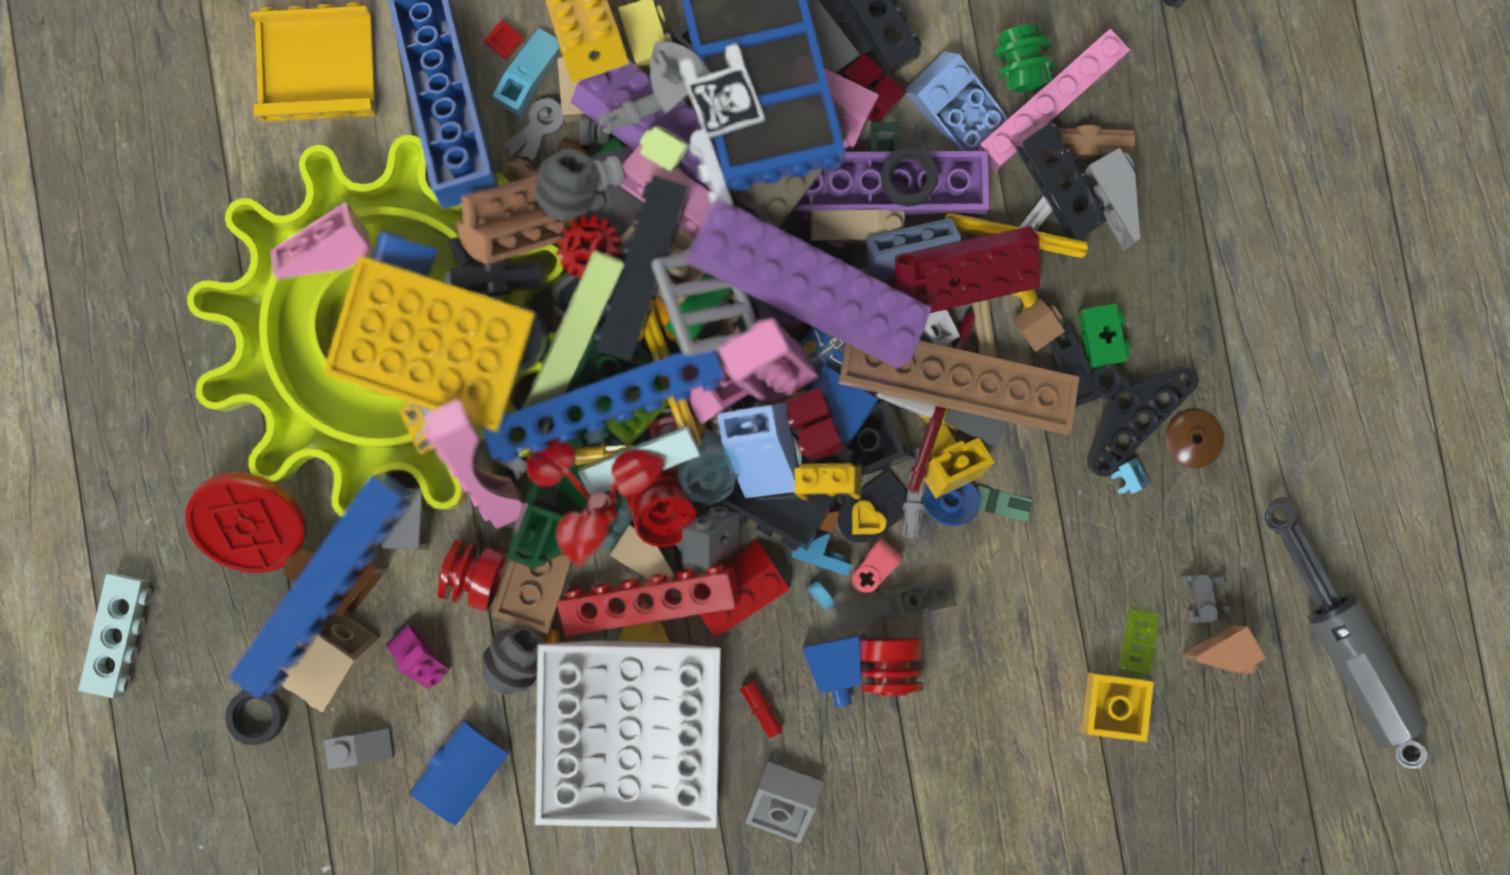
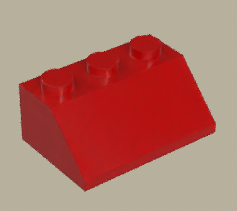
M758 540L723 562L724 567L734 566L741 601L733 609L699 614L715 639L790 590ZM699 583V588L703 593L711 594L708 585Z

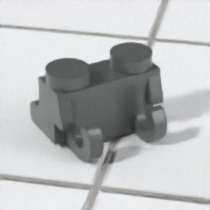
M1213 572L1182 576L1184 588H1191V582L1193 581L1199 616H1196V611L1188 612L1190 623L1218 621L1221 619V612L1232 611L1231 605L1216 607L1212 586L1215 583L1227 582L1226 576L1213 577Z

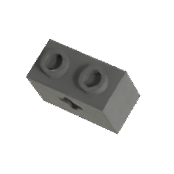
M712 507L683 528V562L710 568L739 546V513L728 511L725 507Z

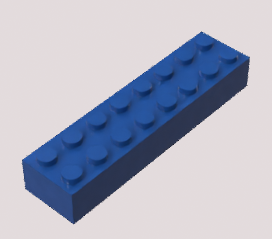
M388 0L432 192L443 209L462 204V196L497 187L499 183L453 0Z
M385 472L372 475L231 672L228 677L230 680L257 699H260L267 693L272 695L276 689L279 690L290 676L286 671L290 670L294 664L297 665L306 654L307 650L303 647L318 637L325 627L321 622L329 615L332 616L341 605L342 601L338 599L340 595H343L346 591L349 592L359 579V576L356 574L358 570H361L364 566L367 567L377 554L374 550L375 546L379 545L381 541L385 542L393 532L395 527L391 525L392 522L399 516L403 517L412 505L409 498L413 492Z

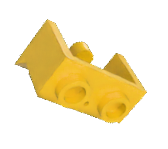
M851 463L801 464L800 468H795L794 494L802 500H808V494L835 496L837 493H849L853 498L861 499L862 466H853Z

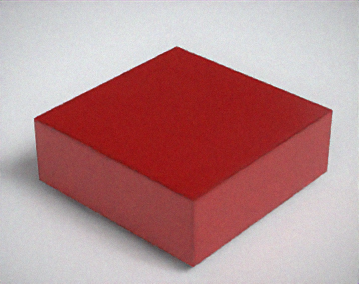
M502 19L483 40L484 44L506 62L525 41L522 35Z

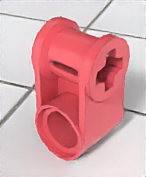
M881 537L853 572L851 577L852 586L860 593L874 591L886 576L896 568L904 556ZM860 573L863 575L870 573L872 575L869 579L872 582L871 586L864 585L862 587L860 585L862 581L859 577Z

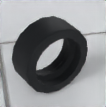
M914 147L900 148L890 154L883 165L880 177L882 189L886 196L898 205L907 207L919 205L930 197L936 187L938 180L937 165L931 155L922 149ZM914 160L924 167L927 180L922 190L917 193L906 194L896 189L892 182V172L901 161Z
M245 690L233 697L226 708L225 721L228 731L234 739L247 745H258L271 741L280 734L285 725L287 713L284 702L275 692L272 695L267 693L260 699L267 702L272 708L273 721L266 731L259 734L250 733L241 726L239 711L248 700L257 698Z

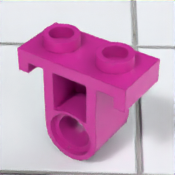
M410 624L405 626L386 643L388 650L398 662L396 666L400 672L428 690L432 686L439 684L450 671L447 664L443 660L440 661L423 636Z

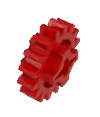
M595 215L592 217L591 222H588L585 216H581V223L578 225L572 220L570 222L572 229L570 231L562 229L561 231L565 235V239H559L556 242L562 248L556 252V255L562 260L560 265L564 270L568 269L567 272L573 278L578 275L582 279L588 266L586 264L589 263L594 250L611 257H622V253L617 249L623 245L620 238L617 237L619 233L615 227H611L608 220L604 219L600 223L599 218Z

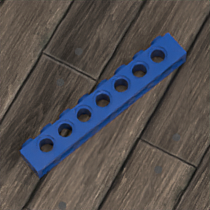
M716 351L686 356L682 352L504 416L500 431L498 432L484 427L482 429L492 458L495 460L502 459L503 463H507L520 458L519 452L530 449L531 453H535L549 448L548 442L559 439L560 443L575 439L578 437L576 434L578 431L588 428L589 433L603 429L606 427V421L615 418L617 422L635 417L634 411L645 408L646 412L654 411L663 407L662 401L674 398L675 402L692 397L691 391L703 388V391L706 392L721 386L720 381L724 380L725 376ZM688 366H696L699 369V376L693 382L685 381L683 378V371ZM660 376H667L670 379V387L665 392H658L654 387L655 380ZM632 386L640 387L642 392L641 398L636 402H628L626 399V392ZM609 396L613 402L612 408L606 413H601L598 410L597 403L600 398ZM580 406L584 411L583 419L578 423H572L569 419V412L573 407ZM550 416L555 421V427L550 433H544L540 427L541 421L545 417ZM517 427H523L526 431V438L523 442L516 444L512 439V433Z

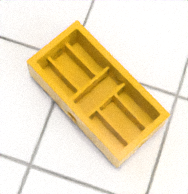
M545 0L572 83L629 64L607 0ZM592 51L600 52L597 58H590L589 54Z

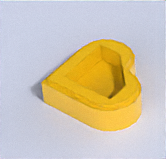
M866 500L855 503L852 508V534H878L885 529L886 518L882 513L875 511L872 503Z

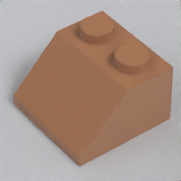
M1231 625L1183 653L1184 658L1187 660L1236 673L1243 672L1244 675L1260 668L1259 662L1266 659L1249 628L1239 625Z

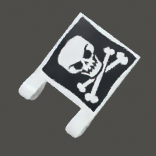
M736 44L726 47L725 57L730 66L729 69L698 79L692 60L685 59L680 61V74L686 84L706 139L764 121L763 113L744 67L739 47Z

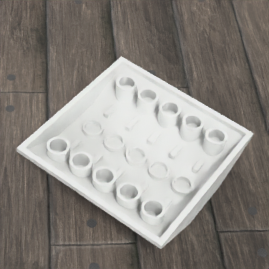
M585 641L538 644L535 825L716 828L720 648L656 641Z

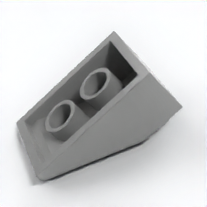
M1118 148L1089 165L1083 174H1085L1091 186L1088 188L1093 196H1096L1104 205L1105 210L1103 213L1107 218L1106 223L1122 250L1125 251L1140 240L1136 178L1133 170L1134 163L1127 153L1123 154L1121 149Z

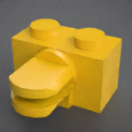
M941 424L931 454L932 460L927 467L929 473L924 481L937 499L982 477L993 465L994 460L980 438L966 444L963 441L957 443L947 426Z

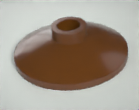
M1189 410L1180 413L1169 423L1165 433V445L1171 458L1178 464L1187 468H1202L1213 463L1218 458L1223 449L1224 435L1220 424L1213 416L1203 411ZM1194 433L1200 434L1202 438L1199 444H1195L1192 440Z

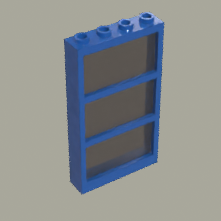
M681 0L693 52L701 59L709 72L714 74L730 68L725 57L726 47L733 44L738 45L744 67L764 116V121L714 136L727 190L742 191L751 187L752 184L761 182L772 184L778 182L782 177L791 175L802 177L808 175L813 170L821 168L823 170H833L845 163V149L806 0Z

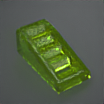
M654 385L655 390L658 391V392H661V391ZM641 389L628 402L638 401L641 398ZM668 400L662 401L663 407L650 411L646 415L641 410L634 411V414L640 421L636 423L632 418L625 420L631 427L628 432L617 422L616 418L606 421L607 426L629 446L669 402Z
M1128 610L1118 668L1151 674L1158 623L1157 615ZM1134 620L1148 622L1149 629L1134 626ZM1133 632L1147 634V640L1133 638ZM1131 643L1145 646L1144 652L1132 650ZM1130 655L1142 657V663L1129 661Z

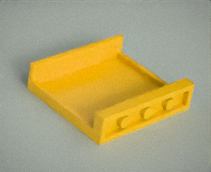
M348 3L346 7L321 4L316 9L290 6L288 10L277 11L276 8L263 7L259 9V12H250V17L255 21L258 104H253L254 116L261 122L377 116L373 18L367 6L361 3Z

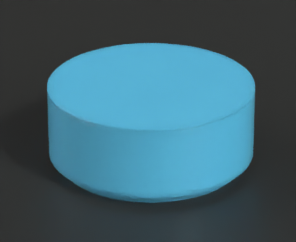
M814 582L807 588L814 600L825 611L834 605V599L819 582Z

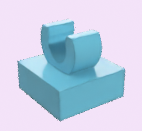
M1138 458L1119 467L1120 470L1111 475L1112 479L1123 477L1126 481V485L1118 489L1119 493H1125L1130 490L1133 494L1150 484Z

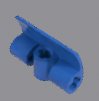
M380 231L372 259L429 278L437 249L407 241L406 238L390 232Z
M463 719L445 745L443 744L427 764L428 768L411 789L410 794L441 818L453 825H457L506 759L508 752L485 738L484 733L479 728Z

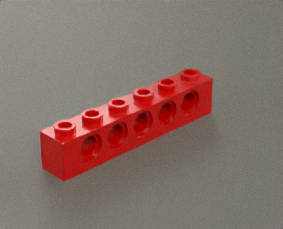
M717 563L703 571L695 572L694 568H688L678 571L677 575L667 577L666 573H659L650 576L649 580L638 581V578H630L621 581V585L611 586L610 583H601L593 586L592 590L583 591L582 587L572 588L565 591V595L557 601L564 634L569 636L733 609L741 601L734 566L724 567L723 563ZM699 583L708 585L711 594L703 593L699 588ZM671 588L678 589L682 594V598H675L671 593ZM643 593L650 594L654 603L646 602L643 598ZM615 598L622 599L625 603V608L619 607L615 602ZM587 602L593 603L596 606L597 613L592 612L588 608Z

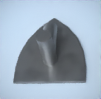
M655 42L651 56L650 77L656 98L664 112L668 114L689 95L686 84L680 74V61L685 59L692 60L697 79L711 73L701 59L686 47L671 42Z

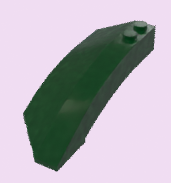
M595 327L565 394L654 363L651 351L640 346L635 362L596 350L598 344L594 343L598 329ZM660 377L655 380L654 387L656 391L663 392L664 388ZM632 386L627 390L626 399L628 402H636L641 398L642 392L640 387ZM609 396L600 398L597 403L598 410L601 413L610 411L613 405L612 399ZM580 406L573 407L570 410L569 419L572 423H578L583 419L584 411ZM645 408L634 411L635 417L622 422H617L616 418L606 421L605 428L589 433L588 428L576 432L577 438L565 443L569 444L574 452L576 446H601L602 443L607 445L632 444L635 447L643 443L648 430V423L651 422L655 410L646 412ZM554 419L549 425L547 433H550L554 429ZM575 462L568 470L572 472L586 489L578 471L579 468L588 464L576 465ZM563 474L559 482L550 486L538 485L530 479L506 556L507 560L536 569L558 556H565L557 539L558 525L566 515L570 513L582 515L585 510H588L587 499L565 474ZM618 487L616 488L617 502L614 503L617 515L624 497L620 494ZM610 490L607 491V492H604L605 494H607L608 496H610ZM616 516V518H615V520H614L613 522H611L610 524H607V525H608V534H607V536L613 534L612 531H613V528H614V525H615L617 516Z

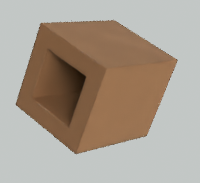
M1041 299L1012 318L1024 339L1035 352L1065 332L1059 323L1063 318L1053 304L1048 307Z

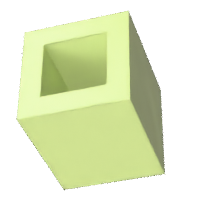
M655 126L653 130L647 129L640 141V145L643 146L640 154L672 172L679 166L690 144L663 127Z

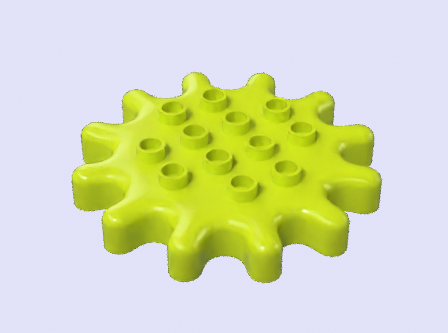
M404 135L397 138L390 147L384 174L378 180L368 184L353 183L349 178L343 161L331 149L322 145L311 146L302 153L299 160L300 172L306 187V197L298 210L285 216L274 215L256 201L248 198L235 200L226 210L225 221L227 227L248 246L251 262L246 274L235 282L201 281L195 284L189 291L187 304L190 311L196 317L208 322L227 325L232 329L236 338V350L230 362L202 375L196 385V396L202 405L213 410L229 412L246 405L255 404L264 413L267 421L266 433L249 457L248 466L252 475L262 477L275 484H281L292 478L306 461L314 458H321L326 461L334 473L332 506L340 517L347 511L369 478L382 472L391 475L399 471H408L418 481L423 496L429 505L442 510L456 509L465 501L467 492L463 491L458 477H453L447 461L443 462L436 448L428 454H420L399 412L409 402L323 374L356 265L353 264L347 269L277 279L273 274L270 250L344 202H347L367 228L372 253H370L368 258L372 259L380 231L390 232L406 238L407 241L436 248L437 254L429 278L443 282L446 275L450 272L449 268L461 266L454 261L448 240L460 237L457 222L463 220L462 204L446 209L441 207L432 192L421 140L416 136ZM496 171L499 186L508 184L509 181L505 176ZM548 245L499 260L509 262V264L541 262L543 289L511 291V294L502 295L500 302L529 307V303L534 295L553 287V283L566 271L560 265L562 260L556 255L559 249L553 245ZM550 332V347L557 333ZM545 358L537 366L517 373L504 416L519 411L514 401L516 387L525 376L531 373H539ZM473 424L478 439L486 440L482 427ZM517 427L512 433V439L516 444L523 442L526 438V431L523 427ZM530 449L519 452L520 457L527 456Z

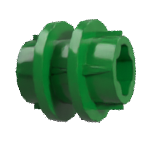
M1036 24L1020 25L1003 31L1000 37H997L999 48L994 50V59L1006 61V66L998 71V78L1007 81L1009 91L1012 90L1014 93L1033 91L1046 86L1049 81H1052L1050 70L1056 66V60L1054 57L1044 56L1043 54L1044 51L1051 47L1052 42L1049 37L1042 35L1041 26L1038 27Z

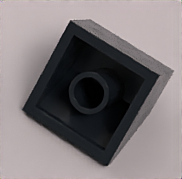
M887 401L875 404L847 448L859 457L855 466H862L861 476L888 469L915 457L895 405Z

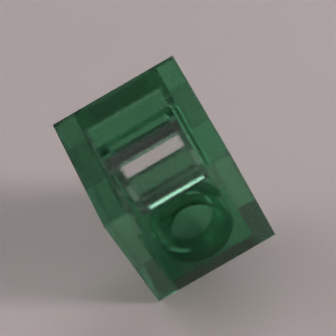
M870 122L869 152H895L900 149V122Z

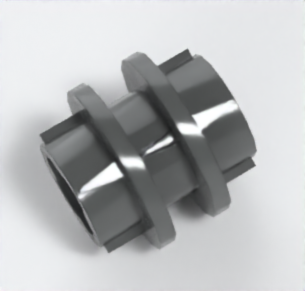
M569 148L561 150L545 159L539 168V178L535 183V196L544 212L556 220L566 222L589 211L594 203V194L599 186V175L595 170V164H592L590 158L584 153Z
M524 625L513 627L511 630L499 631L492 638L490 646L484 651L481 659L483 667L481 675H484L485 682L489 687L504 696L505 694L510 695L530 689L537 680L538 644H544L542 638L535 631Z

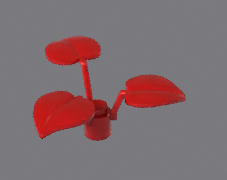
M553 440L548 442L549 448L535 453H531L530 450L527 453V472L533 482L541 486H550L559 482L563 474H565L588 501V510H585L582 515L578 513L566 515L557 528L558 543L570 561L576 566L581 567L587 558L599 549L608 534L607 524L613 522L617 516V510L614 506V503L617 502V486L620 494L625 497L636 496L644 492L661 475L666 465L663 458L642 450H629L616 458L611 467V474L616 480L611 483L610 496L601 492L589 494L572 472L568 470L576 461V454L569 444Z

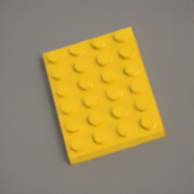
M358 256L323 374L433 411L459 400L469 414L473 424L498 432L501 428L536 313L364 256Z

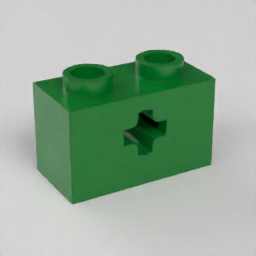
M1117 303L1082 309L1077 313L1084 352L1091 370L1103 366L1120 365L1128 361L1127 356H1130V345L1128 339L1123 338L1122 328L1125 327L1123 311L1118 310ZM1103 332L1110 334L1111 339L1106 343L1105 339H1100L1099 334Z

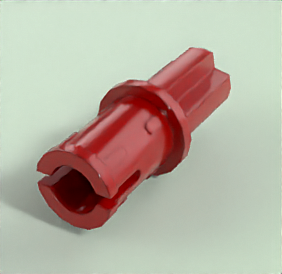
M756 680L740 688V692H742L753 711L751 715L756 716L767 737L773 738L783 731V727L770 707L772 705L771 701L767 702L756 684Z

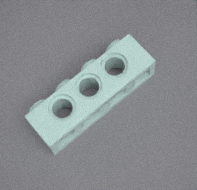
M106 574L78 691L109 698L122 697L123 693L127 692L131 680L130 675H128L130 664L135 661L138 651L137 646H135L137 635L142 632L144 627V617H142L144 606L148 605L151 598L150 581L120 574ZM123 599L129 604V611L126 615L122 614L119 608ZM116 628L122 633V640L119 644L113 640V632ZM109 657L115 662V669L112 673L106 668V661Z

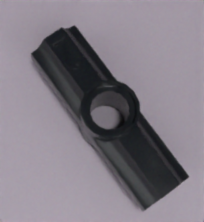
M496 261L489 264L483 263L482 266L449 268L450 284L452 286L476 294L484 293L486 296H502L511 294V291L543 289L541 262L509 264L506 261Z

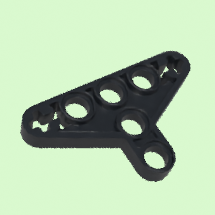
M1103 366L1095 369L1090 378L1091 386L1107 405L1087 458L1088 469L1093 474L1101 477H1107L1114 473L1196 389L1199 382L1196 371L1179 366L1128 384L1112 368ZM1108 372L1112 376V383L1109 387L1103 389L1099 385V378L1103 373ZM1181 374L1187 376L1185 379L1187 382L1186 385L1180 384L1182 381L1180 378ZM1168 383L1170 386L1175 387L1174 391L1166 387ZM1128 393L1131 399L1130 404L1127 408L1121 409L1118 406V398L1121 394ZM1167 393L1169 404L1165 408L1160 409L1157 405V398L1160 394ZM1146 413L1149 417V424L1146 428L1139 429L1136 424L1139 415ZM1126 434L1129 443L1125 449L1119 450L1116 447V439L1120 435ZM1107 445L1113 453L1117 454L1116 457L1111 456V452L1105 450ZM1100 457L1105 459L1106 467L1104 469L1098 467L1100 463L1097 460Z

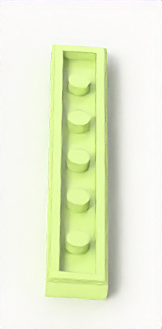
M594 250L522 409L565 394L623 268V261ZM550 416L545 417L542 421L551 424L553 418Z

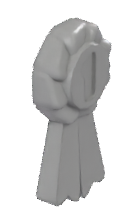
M551 98L536 101L528 112L530 124L503 144L506 149H510L512 156L525 145L520 157L522 159L529 158L534 163L543 136L559 131L565 121L562 116V107Z

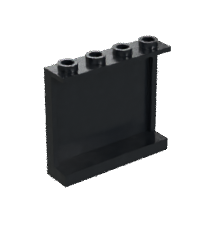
M752 399L748 408L765 405ZM790 426L791 434L798 439L797 427L792 429ZM845 448L814 462L804 455L802 456L801 464L851 463L855 466L859 457L854 452ZM728 456L708 490L702 488L701 492L709 496L706 502L715 507H724L725 505L731 508L733 512L739 513L740 521L747 523L750 519L758 523L756 529L769 537L776 533L783 537L780 543L794 551H797L798 547L806 551L809 549L839 493L835 496L808 494V500H802L794 492L745 498Z

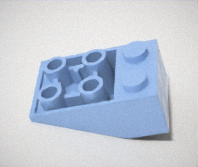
M944 51L905 89L906 95L917 109L958 151H977L979 145L1009 119L960 54Z
M786 402L717 414L722 444L745 498L794 492L795 468H797L790 424L786 417Z

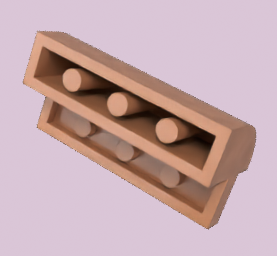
M539 175L462 196L463 220L457 222V229L461 242L467 252L475 259L489 264L554 244L559 239H565V235L561 232L562 229L570 231L572 229L570 224L572 220L577 225L580 224L583 214L566 222L556 220L547 215L542 206H539V201L535 196V183L539 178Z

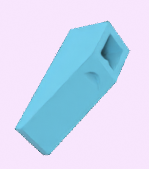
M539 28L536 30L506 70L492 97L497 105L521 118L523 117L560 52V46L556 37Z

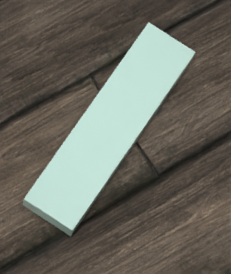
M686 426L579 468L578 473L589 494L592 495L596 492L604 493L610 490L611 483L616 480L611 474L612 464L624 452L642 450L661 457L666 462L664 467L666 469L700 456V449L689 427Z

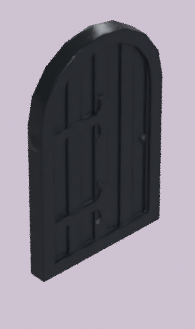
M890 470L861 490V499L850 497L840 508L837 518L838 527L842 535L848 540L856 543L869 542L878 538L880 534L904 517L903 503H906L907 493ZM861 500L872 503L875 511L885 516L887 522L885 529L878 534H852V508L855 503Z

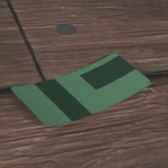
M982 486L978 487V494L980 496L979 510L1024 522L1028 520L1032 503L1031 499Z

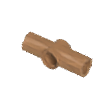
M1095 125L1078 126L1076 129L1058 128L1062 134L1061 142L1065 148L1067 147L1072 151L1075 158L1085 160L1098 159L1118 148L1121 149L1123 154L1127 153L1130 157L1133 155L1135 136L1132 130H1102V127ZM1049 147L1045 149L1044 154L1051 155Z

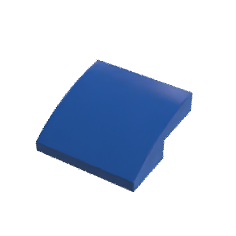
M824 365L819 373L820 378L813 382L808 392L820 388L827 395L835 416L832 421L838 424L845 446L848 448L878 399L863 389L838 384L840 374Z

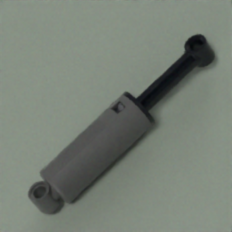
M1286 497L1274 499L1265 512V523L1276 534H1279L1319 606L1308 615L1310 623L1378 745L1381 748L1395 747L1396 759L1402 766L1410 769L1419 768L1425 763L1427 758L1428 743L1427 739L1421 734L1428 726L1427 720L1357 594L1350 593L1340 597L1300 525L1296 504L1293 500ZM1278 508L1286 510L1289 519L1284 521L1277 519L1274 516V510ZM1408 745L1416 746L1420 750V752L1417 754H1409L1404 750V747Z

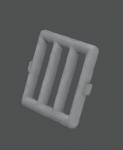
M686 249L680 255L655 259L652 267L684 355L692 356L715 350L720 354L719 349L726 346L725 343L730 338L738 335L743 336L751 331L752 327L757 323L747 293L718 278L672 286L667 269L691 265L685 262L690 249ZM732 287L737 300L736 304L682 314L677 297ZM742 315L747 328L746 332L692 343L687 326Z

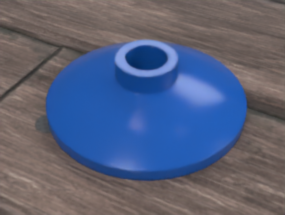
M971 482L937 499L926 484L922 496L923 505L927 513L937 522L947 526H962L971 522L978 514L980 496Z

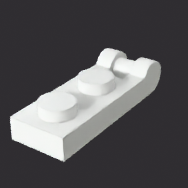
M701 130L694 132L691 137L689 150L693 156L699 158L701 165H698L697 169L702 183L707 182L710 190V193H707L709 205L711 206L717 199H720L733 206L710 138L706 139L704 132Z

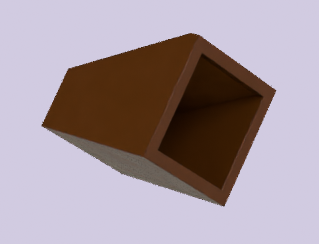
M301 549L299 552L294 551L286 560L284 565L287 568L282 574L295 583L318 550ZM370 562L367 567L364 566L361 570H358L356 573L359 576L358 581L349 592L346 591L343 595H340L338 599L342 603L335 614L338 617L353 615L388 568L384 565Z

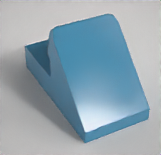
M830 532L812 541L807 551L800 547L797 551L792 552V558L848 576L851 564L845 563L846 556L831 551L828 557L823 555Z

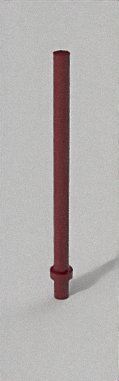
M971 314L964 315L959 330L960 337L956 339L954 345L955 349L966 350L975 322V316ZM936 406L933 417L930 419L916 465L911 467L910 474L912 477L907 489L911 493L919 494L923 479H926L929 471L927 467L946 411L944 407Z

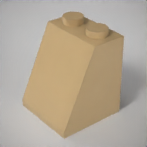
M335 613L332 616L329 615L321 622L325 627L314 641L311 640L303 647L307 650L306 654L297 665L294 664L290 670L286 671L290 676L283 685L284 688L305 700L309 706L322 713L336 701L379 640V637L351 617H338Z

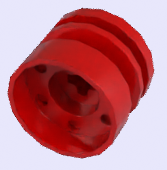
M671 468L664 469L657 480L644 492L636 496L627 497L636 534L643 542L651 546L667 547L683 541V528L697 519L685 479L679 472Z
M455 539L440 569L438 598L446 600L452 592V602L459 603L464 593L468 592V607L488 612L501 582L506 553L485 548L478 559L476 558V544L470 543L465 551V541Z
M882 638L860 640V660L874 663L873 669L861 671V677L874 678V682L861 683V691L878 696H905L913 692L923 691V682L910 681V677L922 676L923 670L910 668L909 662L923 659L922 639Z

